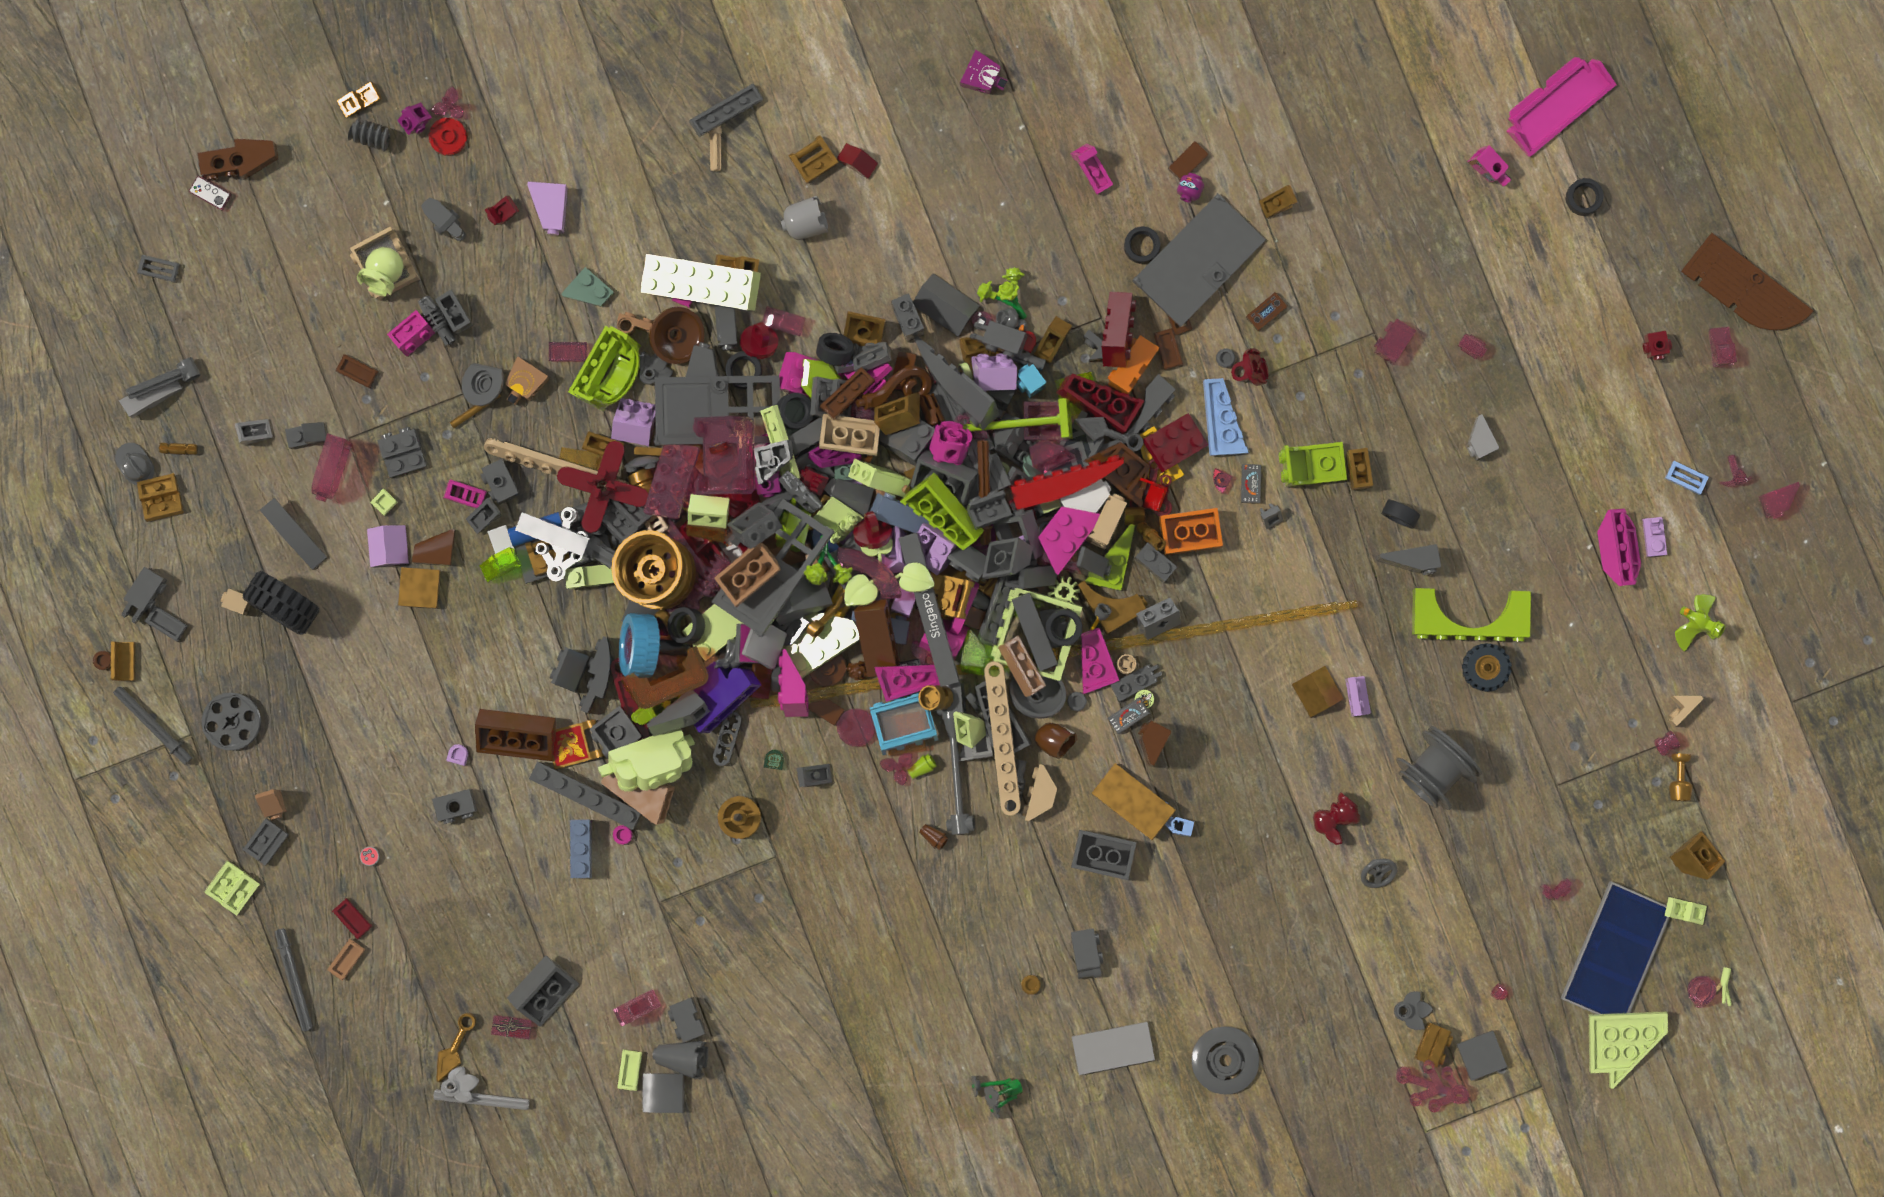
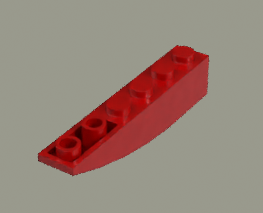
M1110 456L1108 461L1104 462L1094 460L1084 467L1081 464L1070 467L1071 470L1064 472L1063 469L1051 472L1052 475L1044 476V474L1035 475L1032 480L1028 481L1025 478L1016 480L1011 486L1016 510L1054 501L1082 490L1121 466L1125 461L1124 456Z

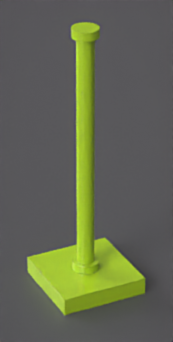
M1066 398L1058 399L1060 414H1057V416L996 421L988 424L984 430L1058 424V426L1061 425V438L1065 440L1073 439L1070 400ZM962 424V429L965 431L967 429L970 431L982 430L979 426L975 428L972 424Z

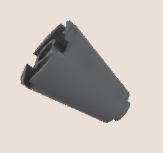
M705 1041L661 1044L654 1048L652 1057L655 1063L693 1079L701 1080L704 1076V1073H701L702 1068L707 1067L708 1047L704 1046L706 1044Z

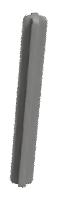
M440 1089L434 1091V1100L458 1102L455 1098L445 1097ZM471 1093L473 1100L466 1102L467 1104L528 1110L530 1104L528 1099Z

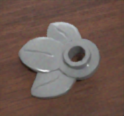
M457 1067L449 1073L448 1079L442 1083L441 1092L445 1097L455 1098L458 1102H470L473 1100L470 1091L478 1085L479 1079L470 1074L465 1075L464 1067ZM453 1086L454 1088L450 1090L447 1087Z

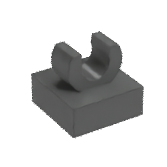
M1271 503L1269 504L1270 509L1267 511L1260 508V515L1266 529L1284 521L1279 507Z

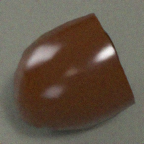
M1045 723L1037 730L1035 735V741L1041 750L1057 759L1062 758L1078 740L1076 733L1055 723Z

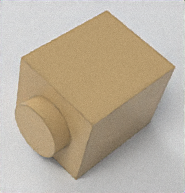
M228 588V591H225L221 598L222 607L247 616L251 605L243 599L242 593Z

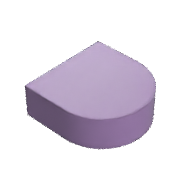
M463 745L452 746L446 761L466 766L468 759L467 748Z

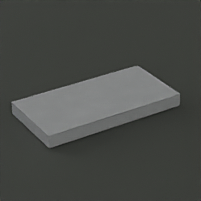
M1148 1022L1071 1036L1079 1075L1155 1060Z

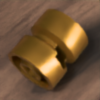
M651 468L642 469L627 477L630 485L645 489L651 497L656 496L660 492L657 482H652L654 476Z
M927 685L920 690L918 700L922 708L926 710H945L951 706L953 694L947 686Z

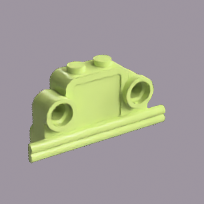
M681 728L657 736H651L609 751V763L598 767V771L602 777L615 774L618 780V787L623 791L630 792L637 787L641 790L656 789L666 783L675 782L681 777L682 772L691 769L692 758L689 746L694 745L695 742L690 734L683 736Z

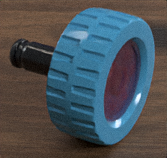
M630 613L624 618L619 640V662L624 676L650 678L655 672L659 655L687 656L689 654V644L660 639L659 626L655 616Z

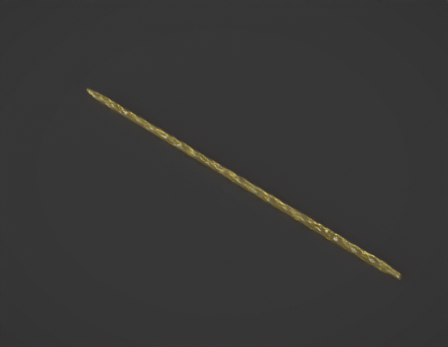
M1336 601L1328 604L1246 616L1239 619L1186 626L1179 629H1170L1149 640L1145 638L1144 634L1104 641L1108 650H1117L1136 645L1159 643L1165 640H1177L1195 635H1207L1303 619L1311 616L1338 613L1340 610L1357 608V601L1341 603ZM1081 644L1072 645L1067 658L1082 655ZM1060 648L1052 649L1056 660L1058 658ZM1028 653L1033 663H1036L1033 653ZM993 659L956 665L958 675L984 672L986 665L993 662ZM993 665L989 670H998L999 667ZM878 678L826 688L808 689L807 694L809 700L877 690L881 689ZM778 695L769 696V699L751 701L752 708L770 705L771 707H776L780 705Z

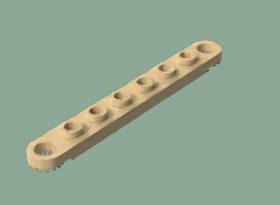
M488 438L484 444V450L491 455L504 458L509 462L522 464L527 468L541 470L546 474L557 475L558 471L566 466L595 475L598 473V471L514 444L496 441L495 438ZM616 479V481L626 483L623 479ZM598 482L597 488L606 491L607 482Z
M993 661L985 667V680L1000 804L1002 811L1006 815H1015L1019 812L1021 804L1006 679L1003 665ZM993 665L998 666L1000 669V673L996 677L991 676L989 673V669ZM1008 800H1013L1016 803L1014 811L1006 809L1005 805Z

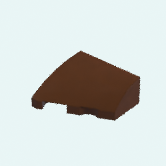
M455 529L416 543L413 550L412 563L451 566Z

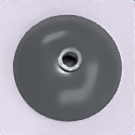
M1041 676L1046 686L1035 694L1025 697L1015 677H1013L1009 686L1010 699L1014 706L1023 714L1032 718L1044 719L1056 715L1062 709L1066 700V689L1061 680L1058 681Z

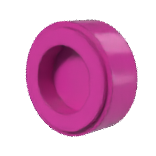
M624 825L616 827L613 831V839L618 844H627L632 839V830Z

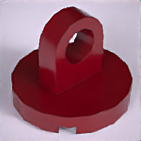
M761 321L743 331L740 346L748 356L765 359L775 354L778 347V337L771 328Z
M1255 348L1245 350L1243 361L1236 363L1232 367L1231 375L1234 380L1239 382L1250 380L1256 386L1266 384V379L1269 377L1268 366L1264 357L1261 358L1259 356L1261 354L1259 350ZM1243 367L1244 375L1239 377L1238 372Z
M870 511L864 513V520L854 527L853 537L860 547L865 546L868 549H877L888 544L889 539L892 537V529L889 523L878 520L875 513Z

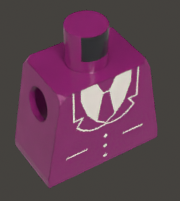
M975 50L960 81V86L990 94L993 86L1004 90L1008 80L999 76L1001 67Z

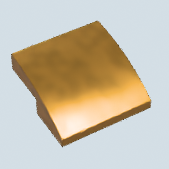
M174 473L137 482L139 499L142 502L144 520L146 522L184 513Z

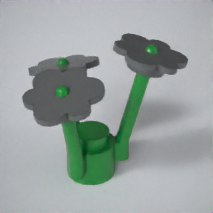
M976 1076L971 1077L974 1097L978 1096V1091H981V1087H985L986 1103L996 1119L1000 1118L998 1113L1001 1111L999 1108L1011 1100L1017 1099V1095L1023 1092L1018 1079L1011 1081L1008 1078L1001 1081L980 1083L979 1080H976ZM1004 1085L1003 1090L998 1092L993 1086ZM1005 1094L1008 1098L999 1103V1096Z

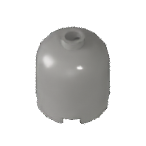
M818 196L791 204L785 209L783 214L784 220L781 221L784 232L788 231L789 235L796 240L828 232L825 213L820 212L819 209L821 202Z

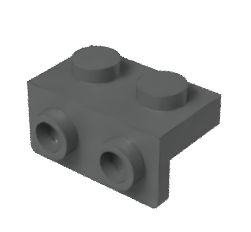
M995 490L986 497H976L970 500L967 512L975 530L1012 516L1004 498V490L1000 492Z

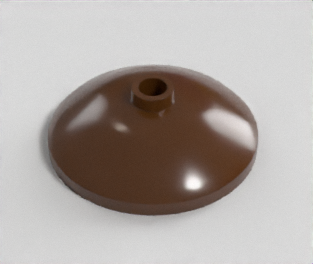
M671 307L661 312L653 321L649 334L650 345L654 353L661 360L671 364H682L690 361L693 346L695 344L699 345V342H704V327L698 315L684 307ZM674 330V335L671 337L670 332Z

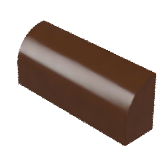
M887 599L874 600L868 605H859L854 610L867 677H876L875 667L900 666Z

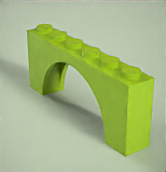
M1415 588L1413 589L1412 635H1417V639H1429V636H1436L1438 640H1448V636H1455V640H1467V637H1475L1476 641H1486V637H1493L1494 641H1505L1506 638H1513L1514 642H1525V638H1530L1531 591H1510L1503 612L1494 622L1480 628H1467L1453 623L1442 613L1436 601L1435 589Z

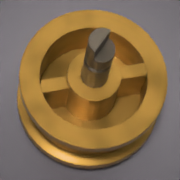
M735 796L729 798L721 805L718 812V823L721 830L729 837L735 839L747 838L753 835L759 828L761 812L757 804L751 799Z

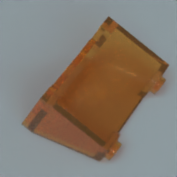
M694 646L687 649V656H676V664L678 666L676 671L650 682L647 678L637 677L635 673L620 677L636 705L641 709H648L704 685L708 681L709 676L698 648Z

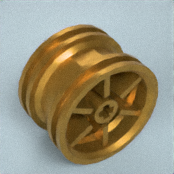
M645 530L628 536L619 545L612 560L613 580L622 595L653 610H665L679 605L688 597L696 580L695 561L689 550L680 542L657 531ZM649 549L653 551L652 555H647L646 552ZM666 553L671 554V557L668 560H665ZM638 563V568L635 571L634 566ZM671 571L676 572L674 578L669 576ZM643 581L645 586L643 589H640L639 583ZM659 585L663 587L661 593L657 592Z

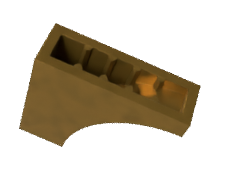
M1085 581L1077 585L1094 614L1096 607L1100 603L1106 604L1111 608L1110 616L1106 620L1099 621L1106 634L1136 618V613L1145 610L1146 606H1148L1144 597H1139L1138 594L1123 599H1112L1094 592Z

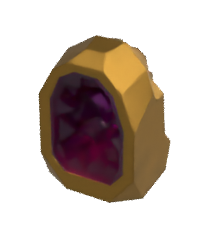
M659 610L654 616L658 622L660 638L669 640L671 637L668 633L667 625L671 614L665 610Z

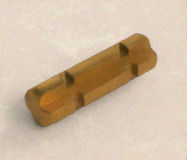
M160 443L159 452L163 454H168L169 452L171 454L188 453L195 455L197 454V445L170 443L169 445L168 443Z

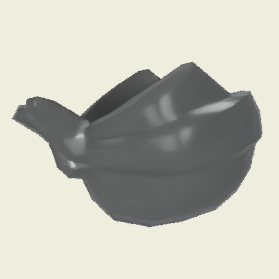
M736 639L727 640V649L720 650L719 659L716 661L714 669L718 667L738 668L743 664L735 662Z

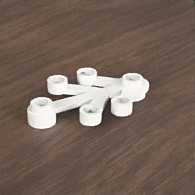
M567 507L562 511V528L570 530L571 523L577 521L578 512L575 509ZM567 512L571 513L569 518H566ZM577 532L580 535L583 534L585 537H588V534L585 532ZM545 543L537 544L536 552L541 554L548 564L547 575L553 581L562 580L569 567L584 559L583 556H580L576 560V554L572 552L571 557L563 562L564 555L570 551L552 545L556 552L554 561L548 552V545ZM541 546L545 547L543 552L540 551ZM555 568L558 569V573L556 575H554L553 573Z

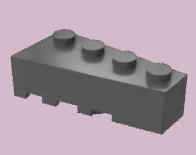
M986 681L975 686L994 752ZM1009 704L1014 753L1032 743Z

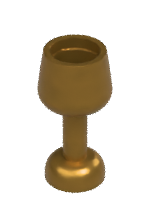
M1671 754L1672 760L1677 762V781L1669 784L1671 801H1690L1693 787L1690 782L1685 781V763L1690 761L1691 754Z

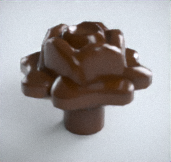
M863 661L848 664L846 669L849 671L851 678L857 681L867 678Z

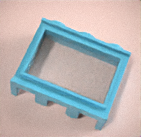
M919 692L910 694V697H900L891 700L892 702L885 704L884 702H878L873 707H870L882 755H887L886 750L894 748L903 750L905 748L904 745L912 743L921 745L923 740L934 737L935 741L938 740L931 711L922 708L919 704Z

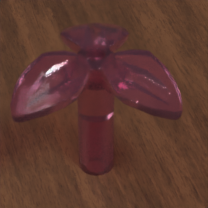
M453 86L446 91L442 102L436 103L431 108V111L436 115H444L449 109L450 115L453 118L458 119L464 116L462 107L453 105L458 100V93Z
M1729 455L1727 458L1733 479L1727 482H1719V484L1726 487H1735L1737 484L1741 486L1748 483L1753 477L1747 478L1745 472L1738 468L1735 455Z
M904 753L899 756L898 763H895L892 758H885L880 761V765L887 772L896 770L894 780L903 786L907 781V773L902 770V767H909L913 756L911 753Z

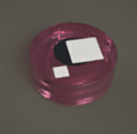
M984 311L977 312L972 319L973 326L976 322L988 326L989 321H991L990 315Z

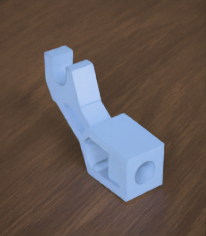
M1171 817L1165 824L1173 834L1191 837L1193 821ZM1175 821L1184 823L1182 831L1174 828Z

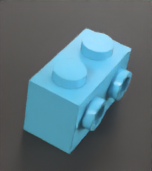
M1026 364L1018 370L1016 385H1018V389L1022 393L1026 392L1029 398L1046 387L1047 382L1034 364L1031 366Z

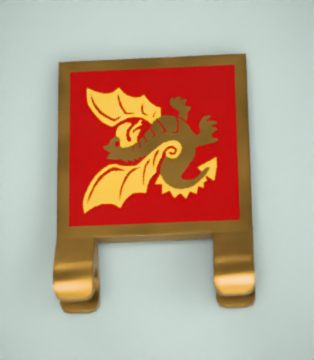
M592 719L556 729L552 759L554 769L605 756L602 749L592 752L589 750L585 730L597 723L596 720Z

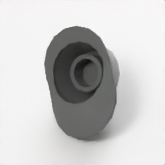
M125 443L117 449L115 462L130 483L137 485L139 481L153 478L154 465L138 444Z

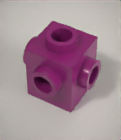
M420 102L403 109L398 122L408 135L415 132L419 134L426 129L425 125L432 117Z
M777 471L766 480L769 485L765 482L758 484L757 476L755 475L753 488L757 490L758 495L763 494V497L775 496L774 493L783 490L782 484L779 481L781 477L780 471Z

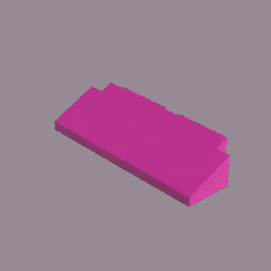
M1574 57L1547 79L1544 89H1535L1510 110L1508 120L1513 126L1506 132L1524 153L1531 157L1615 87L1616 83L1601 61L1592 59L1586 63L1585 60Z

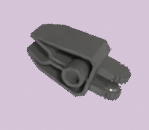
M428 198L421 205L424 214L435 224L433 228L441 236L443 234L447 237L452 235L458 242L465 240L466 234L459 227L461 225L458 221L460 216L453 209L448 211L438 200Z

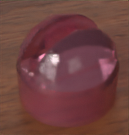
M1500 983L1491 991V996L1496 1000H1504L1508 995L1507 989Z

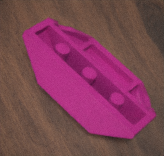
M1625 508L1608 510L1597 532L1603 571L1618 586L1635 585L1641 568L1636 527L1626 514Z

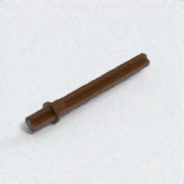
M987 440L977 442L980 498L986 497L990 493L989 442ZM988 525L982 528L984 532L980 535L981 545H989V542H991V529L993 526Z

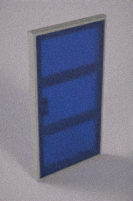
M1609 881L1560 999L1595 1014L1630 1013L1670 917L1665 916L1667 906Z

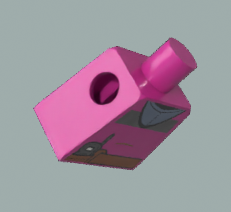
M1490 145L1479 148L1467 161L1488 182L1497 180L1504 187L1511 181V178L1505 173L1509 166Z

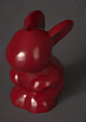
M1342 792L1338 794V802L1331 804L1330 811L1317 810L1313 814L1314 829L1318 833L1325 835L1335 845H1340L1343 842L1342 836L1336 828L1337 825L1347 826L1360 822L1358 806Z

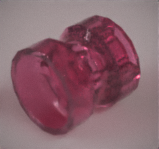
M1672 731L1665 733L1663 738L1654 740L1657 750L1663 757L1668 755L1670 750H1676L1681 747Z

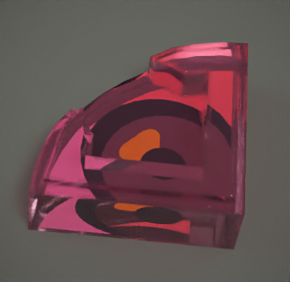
M1215 468L1213 483L1216 489L1223 494L1232 476Z

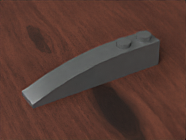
M916 336L914 338L916 345L934 380L946 396L955 404V409L962 416L965 414L975 428L979 426L984 430L999 415L995 400L966 374L963 373L961 375L956 366L952 363L949 365L941 354L935 355L934 349Z

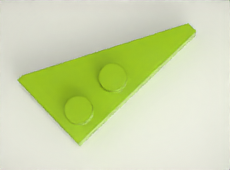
M1130 524L1105 555V558L1110 562L1109 565H1112L1110 575L1106 576L1105 581L1088 576L1085 580L1086 584L1121 591L1135 525Z

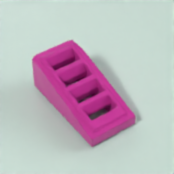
M449 480L443 499L477 508L484 502L487 491ZM453 486L457 487L454 496H451ZM462 488L464 489L462 498L460 499L458 498V496ZM468 491H472L469 501H466ZM478 493L479 497L477 503L475 504L473 503L475 494Z

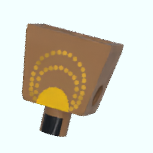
M517 357L505 383L512 390L506 400L515 406L521 397L530 401L550 380L549 376Z

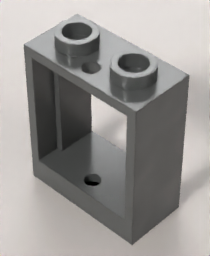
M909 293L892 300L893 312L906 341L914 340L916 336H923L924 327Z
M759 502L727 524L735 538L750 549L782 528L773 511Z
M1023 508L1015 510L1010 518L993 524L998 541L1013 538L1008 523L1019 521L1026 543L1033 546L1031 560L1045 554V550L1038 539L1040 532L1032 510L1024 511Z

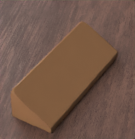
M1019 635L998 646L1025 697L1035 694L1046 686Z

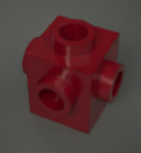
M1666 331L1647 333L1644 336L1643 352L1647 354L1648 359L1653 358L1654 361L1663 360L1672 350V343L1667 338Z

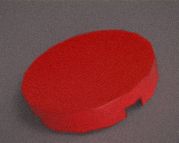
M442 118L431 126L429 142L437 153L444 156H452L464 148L467 142V133L464 126L458 120Z

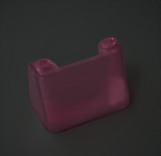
M743 416L694 418L693 430L698 437H703L704 476H698L694 482L695 495L752 494L755 489L753 420L750 417ZM720 442H724V443L719 444V445H717V446H713L714 444H717V443H720Z

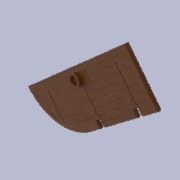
M1710 233L1681 270L1692 281L1699 276L1702 279L1698 284L1700 287L1728 308L1734 303L1737 306L1733 311L1747 323L1761 329H1788L1800 324L1814 312L1713 233Z

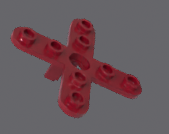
M612 441L607 444L597 475L567 466L562 467L557 473V479L560 484L591 493L582 519V527L588 533H595L600 529L610 499L639 508L646 506L650 499L645 489L616 481L625 453L624 446L618 441ZM606 481L607 490L602 492L601 489H598V482Z

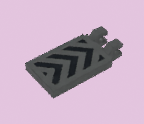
M1081 411L1078 418H1092L1084 411ZM1073 422V439H1062L1044 474L1046 476L1052 475V471L1063 469V472L1071 470V466L1079 464L1082 467L1088 466L1083 461L1098 453L1105 439L1102 437L1093 441Z

